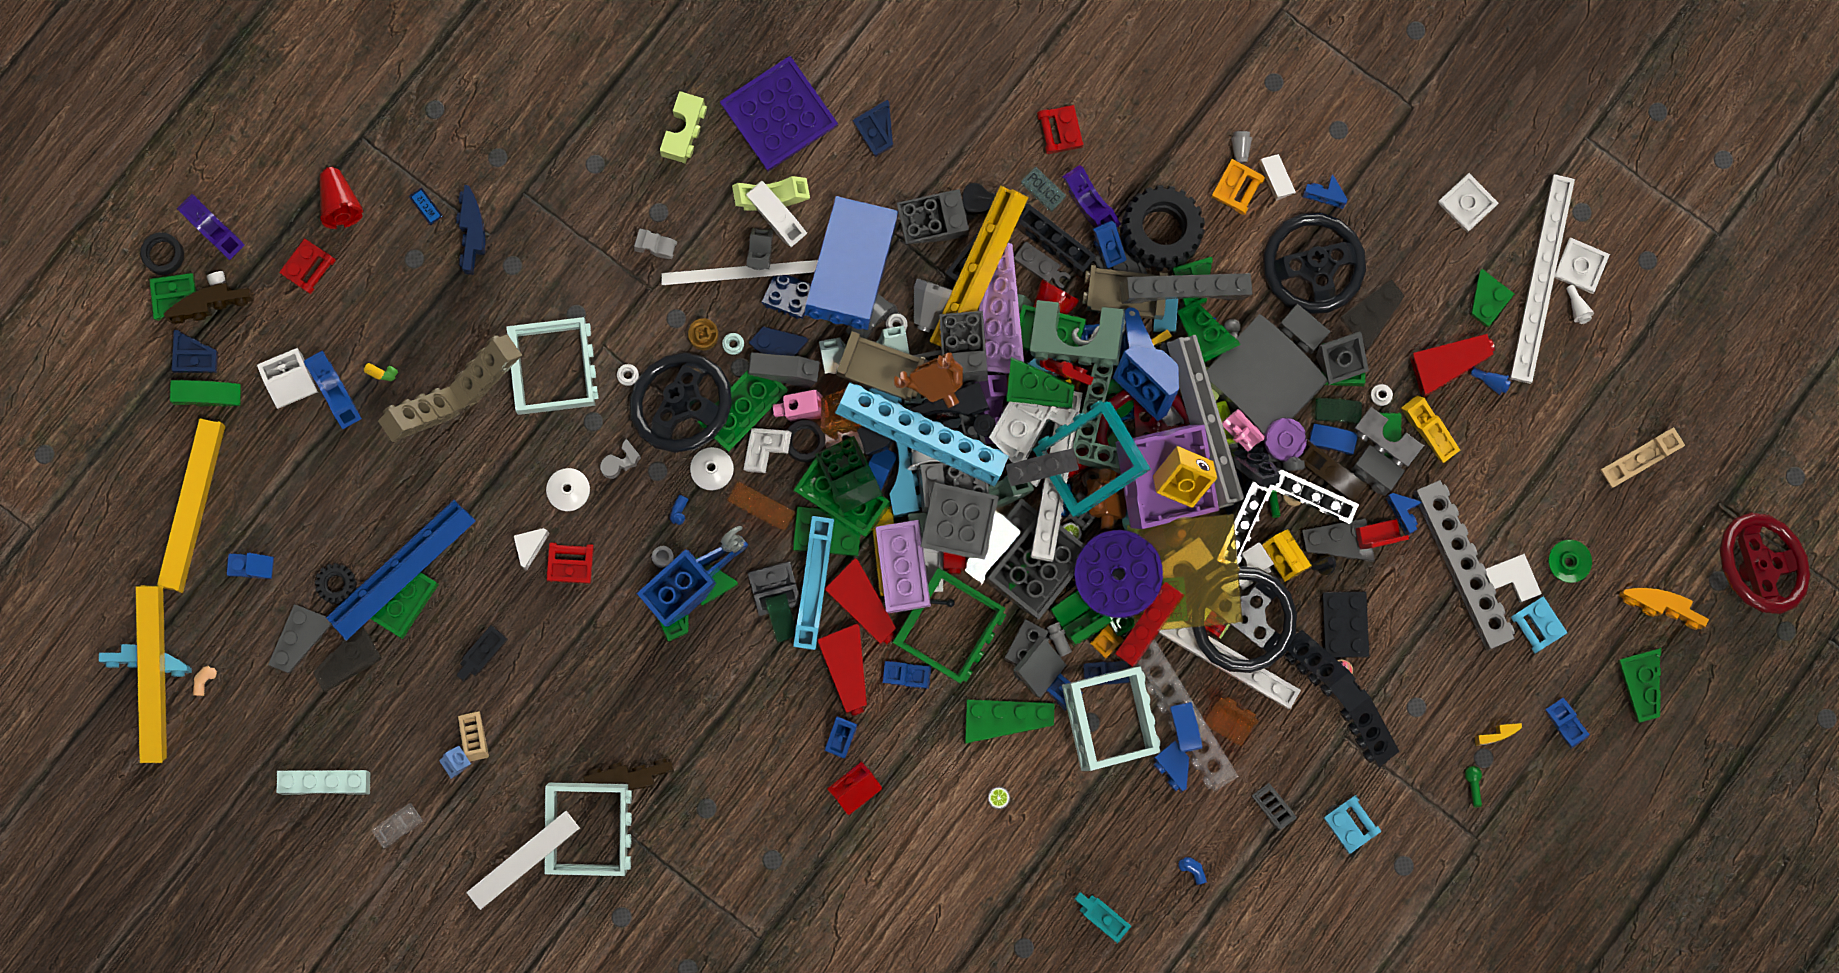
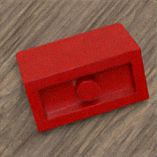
M1397 519L1355 528L1360 549L1374 548L1409 540L1408 535H1400Z
M861 761L827 789L847 815H850L878 793L882 786Z

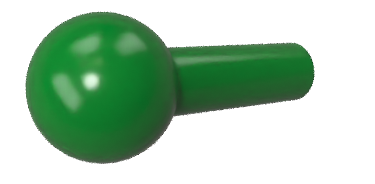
M1272 490L1269 497L1272 518L1281 516L1277 497L1278 492Z
M1470 766L1465 771V779L1470 783L1473 807L1477 808L1482 806L1479 787L1482 771L1476 766Z

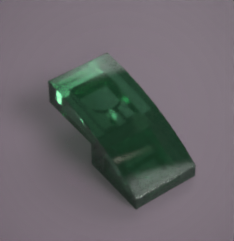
M1328 398L1316 399L1315 420L1358 424L1361 420L1362 402Z

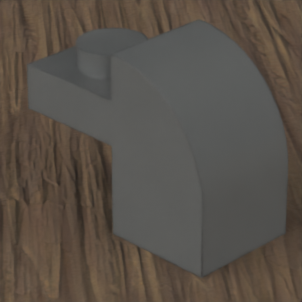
M752 228L747 267L754 270L770 269L774 230Z
M878 294L868 330L855 329L849 326L845 332L851 335L853 331L860 334V337L868 339L876 326L886 318L893 305Z

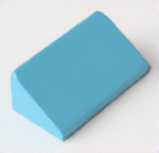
M1178 299L1166 300L1164 317L1162 320L1154 319L1153 333H1162L1168 329L1170 334H1175Z

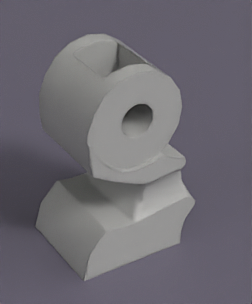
M639 229L634 251L644 252L647 249L656 257L672 259L677 241L663 237L658 233L653 234L649 230Z
M627 439L622 445V450L626 454L624 459L610 454L602 460L600 469L606 478H616L620 474L621 469L627 471L631 467H636L641 459Z

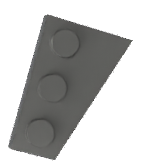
M1366 519L1355 520L1351 524L1345 522L1301 531L1306 553L1318 555L1331 554L1332 556L1346 557L1348 559L1375 561L1372 548H1359L1355 528L1367 526Z
M294 604L268 665L290 674L332 624L327 620L326 616Z

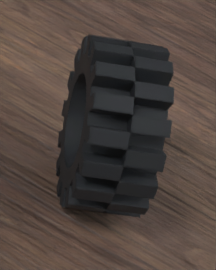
M334 563V565L329 564L326 565V568H322L320 574L317 573L315 589L326 602L339 605L357 589L355 587L357 580L347 567ZM333 576H340L344 580V587L339 592H331L328 588V581Z

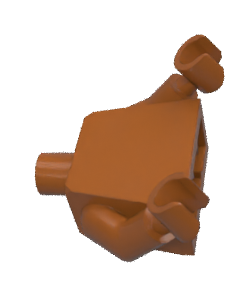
M951 352L942 356L938 355V358L917 366L908 377L905 371L900 372V378L894 377V385L897 388L908 387L926 397L930 402L942 398L948 408L959 403L955 392L962 386L963 366L954 360Z
M1101 469L1099 471V479L1087 480V497L1114 480L1116 472L1111 469ZM1124 488L1089 510L1091 516L1101 519L1102 531L1114 530V520L1125 518L1127 505Z

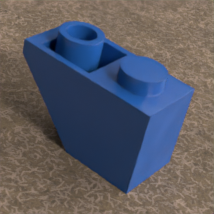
M1174 741L1153 758L1155 761L1153 765L1160 774L1165 773L1170 779L1167 782L1175 792L1179 790L1182 793L1187 789L1189 757L1185 752L1181 753L1179 744Z

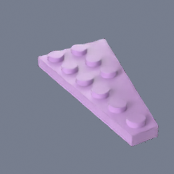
M1011 243L1007 244L979 306V311H983L988 372L1006 374L1010 373L1011 357L1024 362L1013 245Z

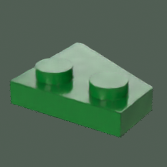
M193 273L150 279L153 317L155 321L164 318V313L178 301L196 292Z

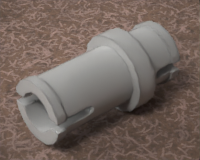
M1058 622L1046 627L1050 634L1048 637L1050 640H1053L1059 656L1062 657L1071 653L1072 650L1064 635L1066 632L1064 629H1061L1060 623Z

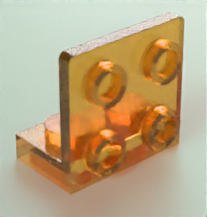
M1228 697L1225 699L1220 698L1203 724L1241 747L1259 720L1255 718L1256 714L1250 710L1245 709L1243 711L1236 707L1237 703Z

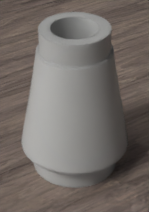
M1233 132L1231 141L1235 161L1239 163L1248 162L1252 141L1250 132Z

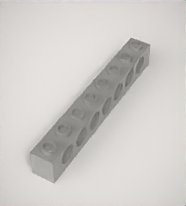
M1441 480L1417 490L1413 495L1416 500L1422 502L1419 505L1420 510L1486 651L1515 639L1513 636L1515 634L1514 628L1510 622L1507 623L1504 617L1505 609L1500 602H1497L1494 596L1496 595V590L1491 582L1488 583L1486 579L1487 571L1476 557L1478 555L1476 547L1473 543L1470 544L1467 538V528L1463 523H1460L1457 517L1459 516V511L1456 505L1451 504L1448 496H1450L1447 486L1445 484L1442 485ZM1433 501L1441 502L1443 509L1441 511L1436 510L1433 507ZM1444 520L1452 524L1451 530L1443 528L1442 522ZM1452 540L1460 542V550H1455L1452 547ZM1461 560H1467L1470 563L1469 570L1461 567ZM1471 579L1479 582L1480 587L1478 590L1471 588ZM1480 599H1485L1488 602V610L1480 607ZM1489 619L1497 621V630L1489 627Z

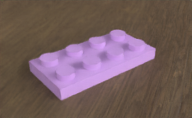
M914 520L876 527L886 612L894 613L931 607L924 550L920 547L922 540L920 521Z

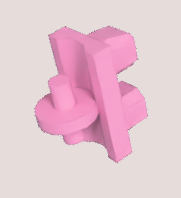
M1239 409L1222 421L1223 427L1234 437L1233 440L1236 443L1239 442L1247 451H1250L1256 444L1264 440L1265 436Z

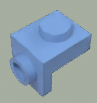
M460 746L443 754V758L439 760L451 779L471 765Z

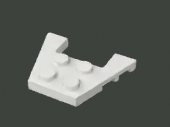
M1009 402L989 438L1004 454L1009 456L1008 458L1012 463L1027 460L1048 421H1052L1060 426L1065 424L1068 426L1074 422L1073 418L1078 415V412L1054 406ZM1040 480L1032 481L1031 483L1037 487Z

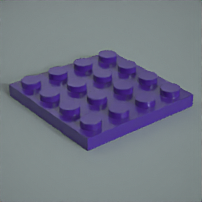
M791 56L720 101V105L767 172L838 126L835 118Z

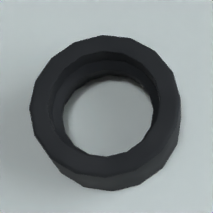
M158 232L144 240L140 256L142 262L151 272L158 275H169L181 267L184 261V250L174 236ZM160 242L170 243L175 250L173 260L165 266L154 264L150 258L152 247Z
M800 420L788 428L787 431L791 432L788 454L793 459L808 463L815 460L816 453L825 449L826 438L823 429L817 423L811 420ZM801 429L812 430L818 438L816 449L807 454L798 452L792 443L794 434Z

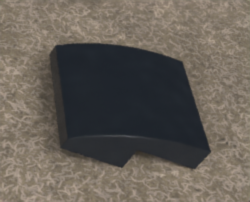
M790 561L748 572L759 616L800 605V597Z

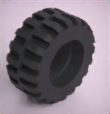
M1156 185L1155 189L1152 190L1151 187L1146 188L1142 194L1138 193L1133 201H1130L1122 218L1120 232L1122 233V244L1127 246L1126 252L1128 255L1133 254L1135 256L1133 260L1136 263L1140 261L1145 263L1144 267L1147 269L1153 266L1156 267V271H1162L1164 268H1167L1169 271L1173 270L1177 265H1184L1188 259L1193 257L1204 236L1205 230L1203 227L1205 221L1200 216L1202 214L1200 206L1196 207L1194 205L1196 200L1192 196L1190 198L1185 196L1187 192L1182 189L1180 192H1177L1175 187L1170 185L1168 189H1163V185ZM1153 212H1165L1172 215L1181 226L1182 234L1180 239L1170 245H1161L1153 242L1143 229L1145 217Z

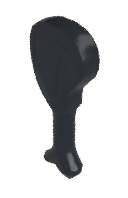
M970 183L965 187L962 195L964 210L969 214L989 212L996 194L988 192L978 183Z

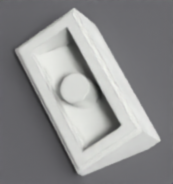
M1279 154L1260 159V167L1276 201L1296 193Z

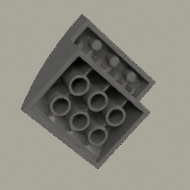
M1261 314L1236 338L1240 345L1221 354L1207 369L1211 387L1220 394L1221 402L1226 401L1232 413L1238 409L1241 410L1245 417L1263 435H1265L1267 428L1274 421L1281 418L1293 419L1327 382L1326 377L1283 332Z
M1021 498L990 535L985 561L972 558L966 565V568L1012 603L1039 620L1075 575L1077 558L1086 545L1059 525L1053 561L1030 558L1027 562V553H1032L1039 512ZM1009 563H1013V568L1009 567ZM1019 571L1021 577L1019 581H1015L1014 579ZM1009 583L1016 585L1011 591L1009 590Z

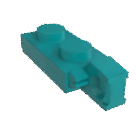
M1081 892L1074 898L1082 906L1079 911L1083 913V916L1116 943L1131 928L1129 923L1099 898L1091 895L1088 899Z

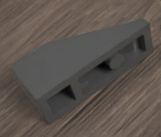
M751 353L748 374L809 389L817 382L820 362L799 356Z

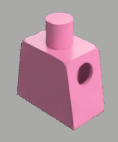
M817 390L783 396L784 403L773 404L774 416H786L791 422L826 418L824 397Z

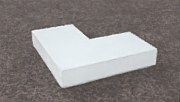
M751 428L743 470L766 473L769 452L788 454L791 432Z
M1525 554L1486 569L1487 575L1485 576L1488 583L1491 582L1495 589L1512 583L1520 603L1541 595Z

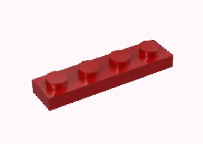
M1165 582L1156 599L1145 610L1115 654L1135 667L1178 606L1184 594Z

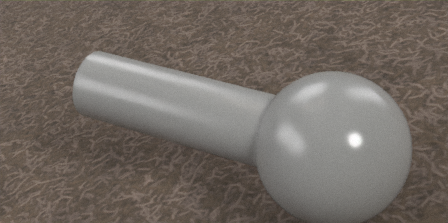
M1236 319L1227 320L1223 326L1232 336L1238 337L1241 326Z

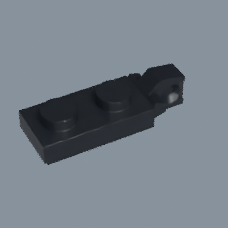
M490 625L464 655L460 663L463 668L456 676L463 682L471 674L476 676L485 668L508 639Z

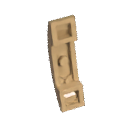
M1673 427L1600 471L1612 489L1681 449L1685 444Z

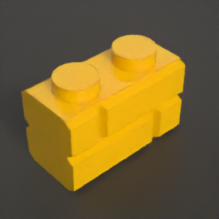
M1288 529L1262 544L1284 582L1298 576L1311 566Z

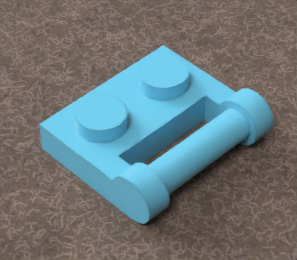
M1544 596L1511 616L1513 622H1517L1532 645L1531 649L1534 654L1567 634V631ZM1525 615L1529 616L1544 640L1542 642H1539L1524 619Z
M1356 795L1323 817L1348 854L1381 832V829L1374 825L1358 802L1360 800ZM1351 807L1369 831L1368 833L1362 834L1346 810Z

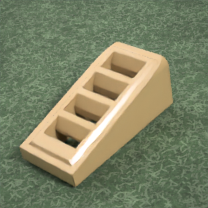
M480 711L458 716L463 751L468 760L471 762L488 758V748ZM477 722V724L465 727V723ZM478 730L477 733L467 735V732ZM479 739V742L470 743V744H469V742H468V741H471V740Z

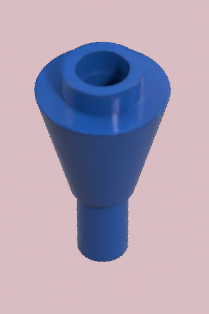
M1475 367L1472 370V376L1483 380L1498 395H1501L1502 392L1507 393L1511 382L1508 381L1509 376L1490 372L1486 373Z

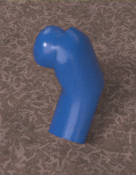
M679 495L670 514V521L677 525H681L685 521V516L682 512L689 500L682 495Z
M1185 857L1184 860L1179 861V869L1193 873L1196 885L1207 882L1201 863L1190 857Z

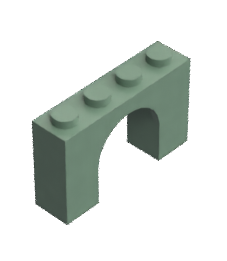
M1037 300L1030 346L1031 355L1035 359L1046 361L1048 358H1052L1059 362H1069L1071 360L1078 361L1082 365L1100 363V366L1108 368L1119 364L1125 319L1124 309L1102 307L1099 330L1096 337L1087 345L1073 347L1062 342L1057 335L1060 315L1059 302Z

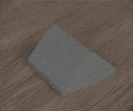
M1360 331L1322 344L1318 349L1316 358L1329 385L1369 371L1362 333Z

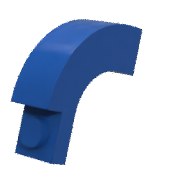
M323 350L304 360L305 366L323 393L341 428L344 429L361 420L362 418Z

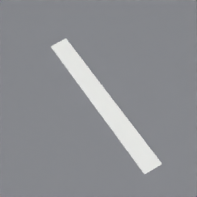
M818 260L770 264V269L754 270L747 266L662 273V285L812 273L816 270Z

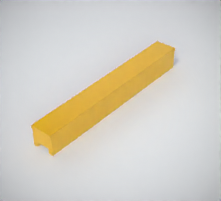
M1000 185L942 314L977 311L1029 197ZM939 319L930 342L942 348Z
M199 419L157 585H163L164 589L183 594L225 430V425L222 422Z
M141 585L136 587L140 763H162L167 758L163 585Z

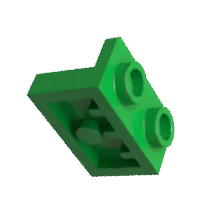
M1091 610L1063 629L1066 632L1065 635L1073 647L1110 625L1112 620L1110 617Z

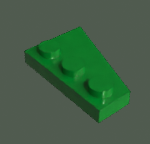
M1197 301L1178 310L1188 336H1197L1204 362L1240 345L1239 341L1220 325Z

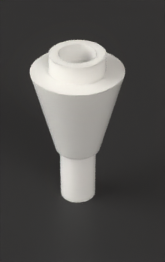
M1568 286L1566 290L1571 298L1574 322H1579L1580 324L1589 322L1594 312L1578 295L1575 286Z

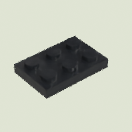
M1323 592L1324 649L1334 658H1368L1367 593Z

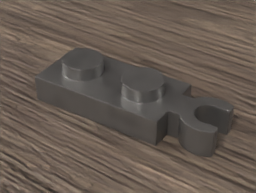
M1028 242L1023 244L1014 257L1015 262L1041 280L1043 279L1048 283L1051 280L1055 281L1056 287L1061 290L1064 289V285L1059 280L1061 278H1065L1068 281L1071 279L1068 273L1058 271L1061 265Z

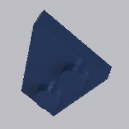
M888 100L853 120V124L874 157L893 147Z
M762 327L749 342V345L762 354L796 356L808 343L809 339Z
M174 330L172 372L217 373L218 352L182 334L180 331Z

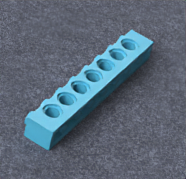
M848 384L835 414L994 487L1009 457L998 449H993L984 445L979 440H973L964 436L959 431L951 430L940 422L925 418L918 412H912L901 404L888 401L879 394H873L864 390L859 385Z

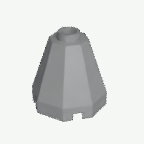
M921 279L916 280L914 286V323L918 324L917 329L930 332V329L935 330L940 319L939 314L943 313L953 291L952 289Z

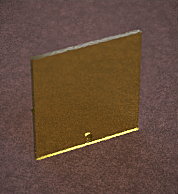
M1233 514L1174 520L1170 523L1145 529L1130 528V525H1127V531L1138 534L1150 542L1156 549L1163 567L1162 586L1167 582L1184 594V597L1161 630L1243 623L1239 583L1240 567L1238 566ZM1145 610L1137 615H1134L1135 625L1140 619V617L1143 615Z

